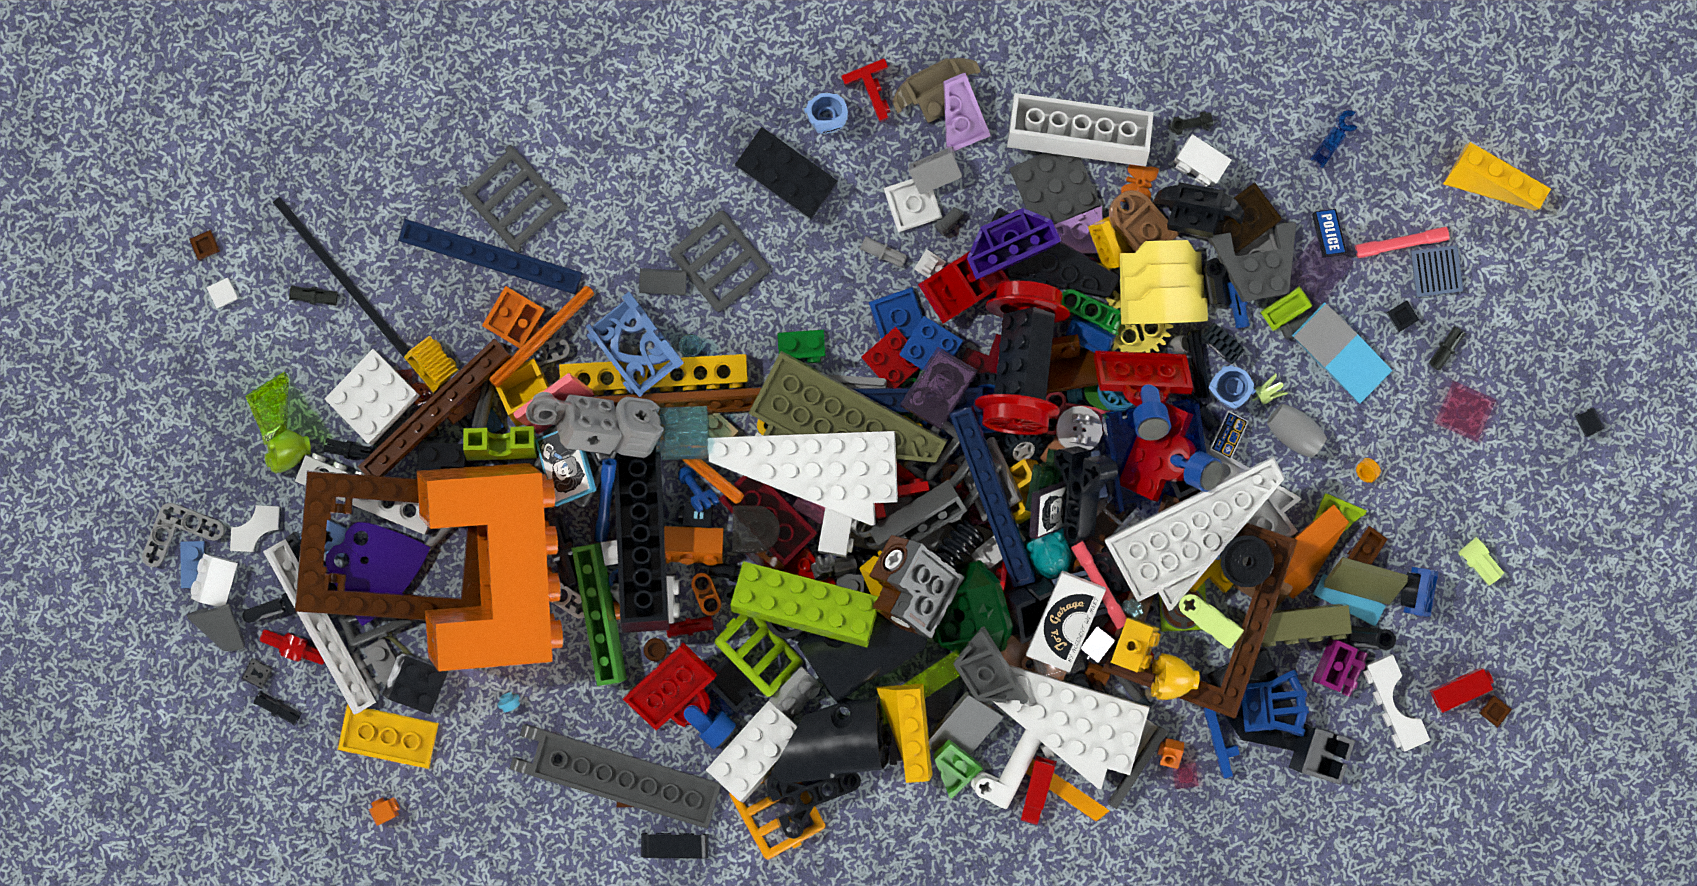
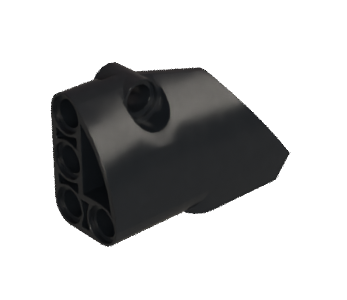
M876 615L867 648L813 633L797 643V645L829 694L838 703L875 677H882L925 649L926 637L902 630L890 620Z
M1266 647L1260 648L1248 684L1270 682L1278 678L1275 665ZM1229 663L1205 675L1207 682L1221 688ZM1280 685L1272 689L1271 693L1286 692V690L1284 691L1283 686ZM1290 699L1272 701L1273 709L1293 707ZM1242 702L1236 718L1224 715L1243 741L1291 751L1295 749L1299 736L1278 729L1245 732ZM1297 715L1274 718L1275 721L1295 725Z

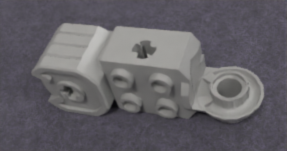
M540 392L533 397L526 410V417L533 424L557 425L560 442L567 449L611 454L612 451H616L621 455L645 458L652 453L664 430L660 426L661 421L658 415L660 407L649 399L624 397L615 407L613 400L569 394L565 401H561L553 397L551 393Z

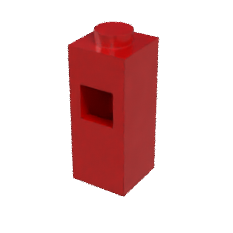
M1480 667L1429 691L1438 711L1444 713L1492 691L1491 684L1494 681L1490 672Z

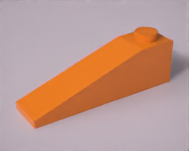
M1334 504L1293 537L1298 542L1284 582L1293 587L1289 594L1292 599L1312 583L1349 523Z

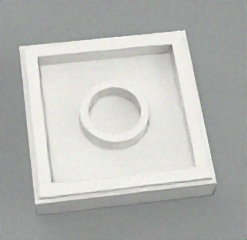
M913 179L884 188L898 233L942 218L934 191L931 190L924 194H919Z

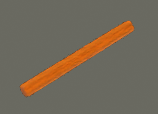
M584 286L490 377V382L497 388L504 383L593 297V290L588 286Z

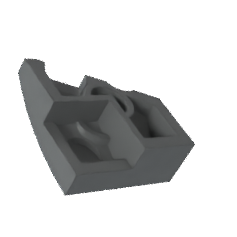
M230 604L210 610L207 607L187 614L188 619L221 650L235 651L244 649L245 640L239 623L235 620Z

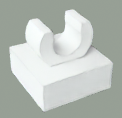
M926 249L914 270L929 278L940 271L946 261Z

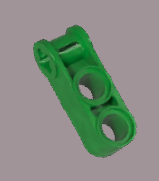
M1072 289L1065 290L1062 293L1061 305L1065 306L1070 313L1118 336V329L1121 325L1120 310L1107 306ZM1073 295L1076 296L1077 303L1072 307L1067 306V298ZM1092 305L1097 306L1098 313L1092 317L1088 316L1087 309Z

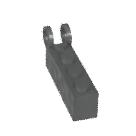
M947 480L881 522H878L875 518V525L867 532L861 531L866 523L859 521L856 531L859 536L864 538V543L868 548H879L883 551L891 535L918 542L968 510L950 481ZM872 536L876 543H869Z

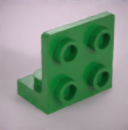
M824 329L777 333L779 354L783 351L798 360L807 359V363H820L821 358H826Z

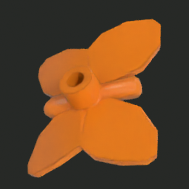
M1130 164L1127 169L1132 177L1128 176L1126 178V181L1130 182V184L1124 185L1121 188V193L1134 190L1143 193L1150 199L1151 193L1148 188L1152 187L1150 182L1157 178L1159 168Z

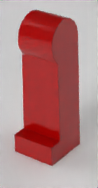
M1036 756L1021 821L1038 825L1057 761Z

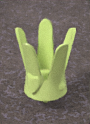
M1275 373L1267 382L1255 389L1257 397L1252 399V401L1259 398L1264 405L1274 398L1287 395L1288 393H1283L1284 390L1276 392L1283 387V383H1277L1269 387L1277 377Z

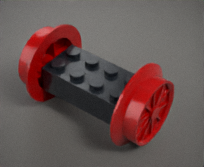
M1009 281L999 284L997 286L996 298L986 302V309L990 313L1003 318L994 394L981 396L975 400V406L983 411L982 424L986 428L1007 434L1038 435L1046 433L1048 431L1049 418L1059 414V407L1046 401L1054 323L1064 321L1070 316V311L1061 305L1063 294L1058 288L1038 282Z

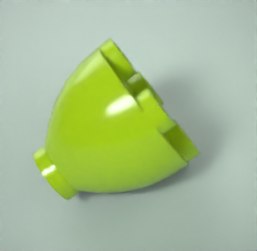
M267 428V431H262L263 443L268 447V453L265 454V463L275 474L293 468L305 455L311 454L308 436H301L285 428Z

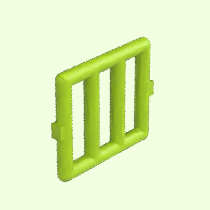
M740 614L736 619L733 618L726 625L727 628L715 639L716 646L766 697H771L803 664L802 658L782 638L774 635L768 629L764 620ZM750 618L759 629L735 652L726 641ZM766 635L775 646L751 668L742 658ZM783 652L792 662L768 685L759 675Z

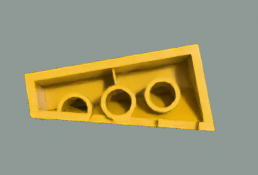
M1471 142L1465 145L1443 185L1533 211L1540 209L1551 188Z
M923 683L876 687L904 763L906 783L930 781L932 765Z

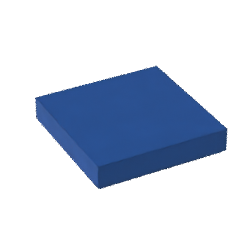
M913 287L869 302L881 339L895 327L905 338H909L923 318Z

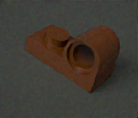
M1368 526L1356 544L1347 553V558L1371 565L1388 539L1371 526Z

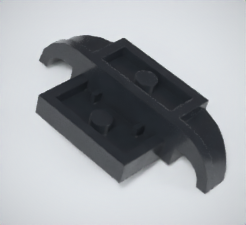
M1179 182L1178 185L1165 187L1158 191L1153 200V204L1156 207L1159 204L1169 205L1171 214L1167 223L1168 230L1213 238L1219 220L1224 221L1225 216L1234 218L1238 224H1242L1245 216L1239 203L1231 196L1225 194L1224 190Z

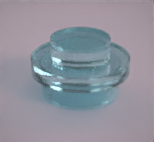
M1131 599L1130 601L1125 600L1123 602L1122 610L1132 618L1137 620L1139 616L1144 615V611L1141 610L1143 606L1136 600Z

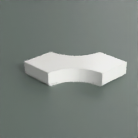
M256 505L252 518L246 524L239 527H231L230 551L254 552L256 543L262 535L272 530H279L280 507Z

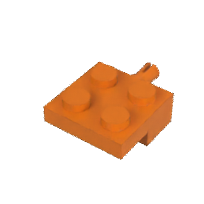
M505 286L482 326L516 347L521 348L541 329L539 324L546 309Z

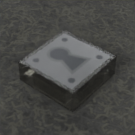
M252 658L241 679L263 689L274 668Z

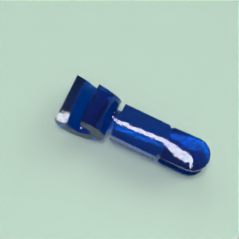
M1344 110L1337 115V128L1333 127L1310 157L1311 161L1315 160L1320 164V168L1325 166L1346 137L1344 133L1358 128L1354 124H1345V118L1353 116L1356 113L1355 111ZM1323 147L1329 151L1326 157L1320 153Z

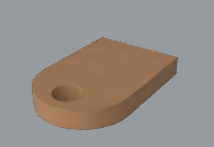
M1134 190L1123 192L1115 197L1110 205L1109 218L1113 228L1134 252L1145 241L1174 240L1179 235L1177 231L1167 229L1168 220L1152 201L1141 192ZM1121 200H1125L1129 204L1128 211H1124L1121 208Z

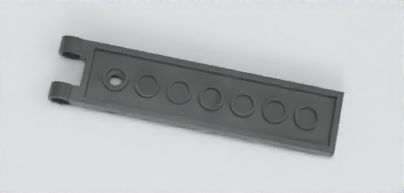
M528 724L522 725L520 736L539 741L533 763L513 757L509 769L708 829L721 787L719 782L549 732ZM560 754L563 757V761L556 763L554 761L555 755Z

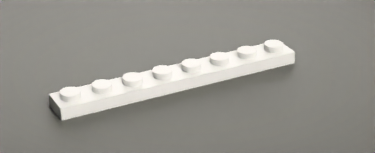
M286 539L263 552L295 608L299 562ZM297 612L353 714H358L376 703L329 616L325 613Z

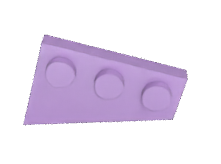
M966 73L943 81L946 148L952 146L954 151L990 137L991 135Z

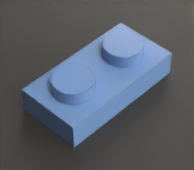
M205 541L180 542L181 588H191L193 582L196 581L198 563L205 553Z

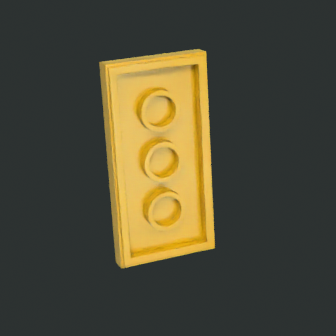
M347 704L337 750L429 769L439 723L366 708L358 714H353Z

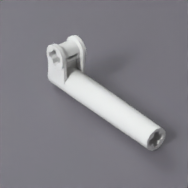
M1025 729L1000 778L980 771L970 781L976 794L1001 808L1007 809L1041 741Z

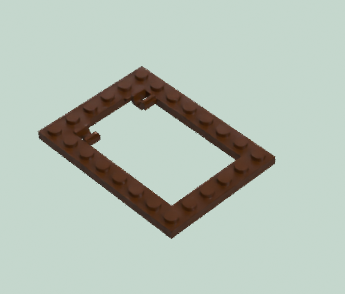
M307 470L295 612L426 620L425 610L481 606L476 525L467 526L461 598L345 590L346 574L326 573L327 567L323 566L327 520H331V513L351 515L353 498L419 503L417 478ZM336 497L345 498L344 504L336 503ZM329 583H337V590L328 589Z
M1164 494L1158 513L1180 501L1176 497ZM1246 523L1233 539L1244 535L1263 539L1273 552L1274 568L1271 575L1263 583L1256 585L1242 625L1244 632L1236 642L1221 688L1199 680L1197 689H1191L1188 693L1178 697L1232 718L1237 717L1298 542L1296 539L1250 523ZM1250 557L1248 558L1246 566H1249L1252 563ZM1130 591L1123 610L1126 617L1145 622L1155 594L1137 602L1133 592ZM1123 627L1116 630L1115 637L1118 640L1121 636ZM1114 652L1105 662L1102 670L1151 688L1153 682L1155 683L1156 674L1152 673L1153 663L1144 672H1135L1111 663Z

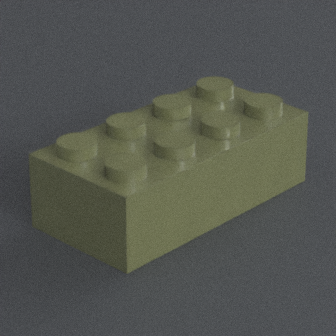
M1343 603L1273 611L1261 646H1276V641H1283L1285 644L1300 643L1299 639L1307 638L1309 642L1323 641V636H1330L1332 639H1344L1346 634L1352 633L1349 605Z

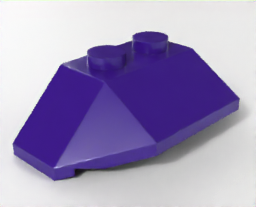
M1021 208L980 227L967 260L977 280L1042 253L1061 242V238L1052 219Z

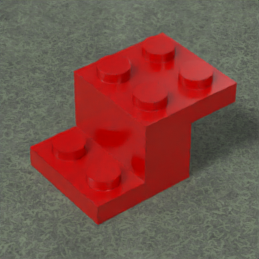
M967 252L919 283L918 286L944 324L997 290L999 284L1009 282L1010 280L1002 270L976 280L967 260L969 254Z

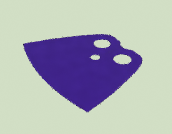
M356 522L345 532L344 541L340 545L333 546L327 553L325 561L329 573L346 574L345 590L402 594L419 571L431 547L390 529L371 523ZM364 531L368 534L369 539L365 545L360 546L354 542L353 538L356 532ZM345 553L348 555L349 564L346 567L340 568L336 566L334 559L337 554ZM361 557H368L369 562L362 564L360 561ZM354 615L362 626L376 618Z

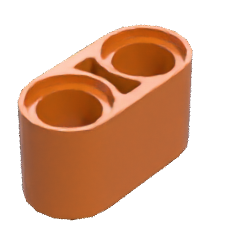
M701 572L696 574L692 579L691 585L698 604L706 615H715L719 612L722 605L715 584L707 573ZM701 576L707 578L709 582L708 587L703 590L696 586V579ZM706 599H715L717 601V609L708 611L704 605Z

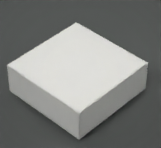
M225 278L207 287L217 309L239 299L229 278Z

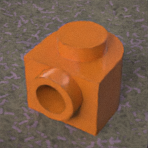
M1165 738L1157 750V755H1161L1160 765L1178 769L1184 752V742Z
M382 797L372 802V808L368 809L376 826L398 816L400 807L394 797L386 801Z

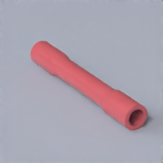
M1446 226L1398 238L1355 245L1357 258H1363L1421 244L1449 240V231Z
M1084 541L1074 545L1071 549L1080 565L1085 569L1091 582L1106 587L1102 601L1117 630L1122 628L1127 617L1096 567Z

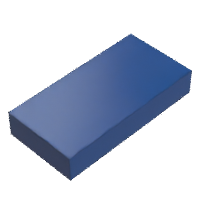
M1076 315L1072 317L1065 335L1078 334L1079 345L1094 353L1095 351H1110L1116 337Z

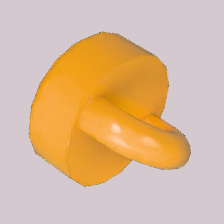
M1364 458L1357 465L1356 473L1364 482L1372 483L1381 474V469L1373 459Z

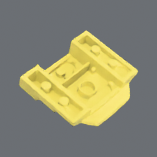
M1188 240L1145 241L1135 253H1120L1121 324L1208 321V300L1204 298L1201 251H1195Z

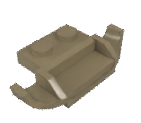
M945 58L907 77L905 82L898 88L893 98V105L897 113H900L904 107L911 103L914 105L919 104L927 123L945 115L943 81L962 73H966V76L974 73L978 74L981 72L977 62L971 59Z

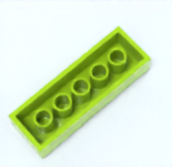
M743 561L730 606L731 611L737 614L867 648L877 611L872 607L878 596Z

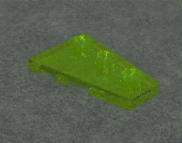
M285 371L245 395L260 432L267 442L287 430L289 379Z

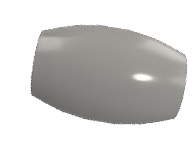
M1281 404L1267 421L1268 427L1280 442L1298 454L1310 458L1319 452L1327 440L1323 430L1312 418L1297 408L1286 404Z

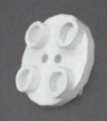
M1084 406L1071 407L1065 410L1058 418L1056 424L1058 441L1065 448L1080 446L1091 450L1098 444L1103 433L1102 422L1099 416L1092 409Z

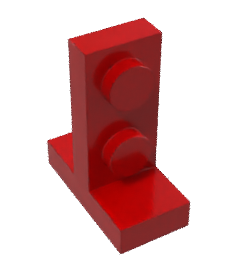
M885 58L841 76L844 86L860 80L863 81L879 122L887 120V113L891 111L886 99L881 100L878 93L882 91L878 79H873L872 75L888 69Z
M923 478L909 480V484L901 486L900 482H897L898 498L926 494L930 491L928 481L923 482ZM875 503L877 520L887 518L885 503Z

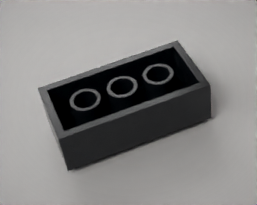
M763 127L760 128L735 163L736 168L809 220L813 219L838 183L835 178Z

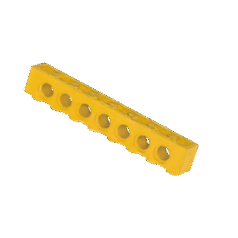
M747 355L682 357L681 359L684 364L679 367L684 372L682 380L674 381L671 378L670 372L650 388L659 387L660 392L674 391L673 387L683 386V391L697 390V385H706V389H720V384H729V388L743 387V383L748 382ZM670 360L653 366L655 369L660 370ZM611 361L559 364L560 379L568 373L577 379L582 373L589 374L591 381L587 386L592 389L594 396L604 395V390H613V394H627V389L623 385L625 379ZM618 361L626 371V367L628 364ZM642 365L645 369L644 377L641 376L640 371H635L637 374L636 382L639 385L648 379L650 369L647 365ZM722 365L728 366L731 371L729 377L725 379L720 378L717 374L718 368ZM702 366L707 370V376L703 380H698L694 376V371L697 367ZM605 372H611L614 376V381L610 385H604L601 381V376Z

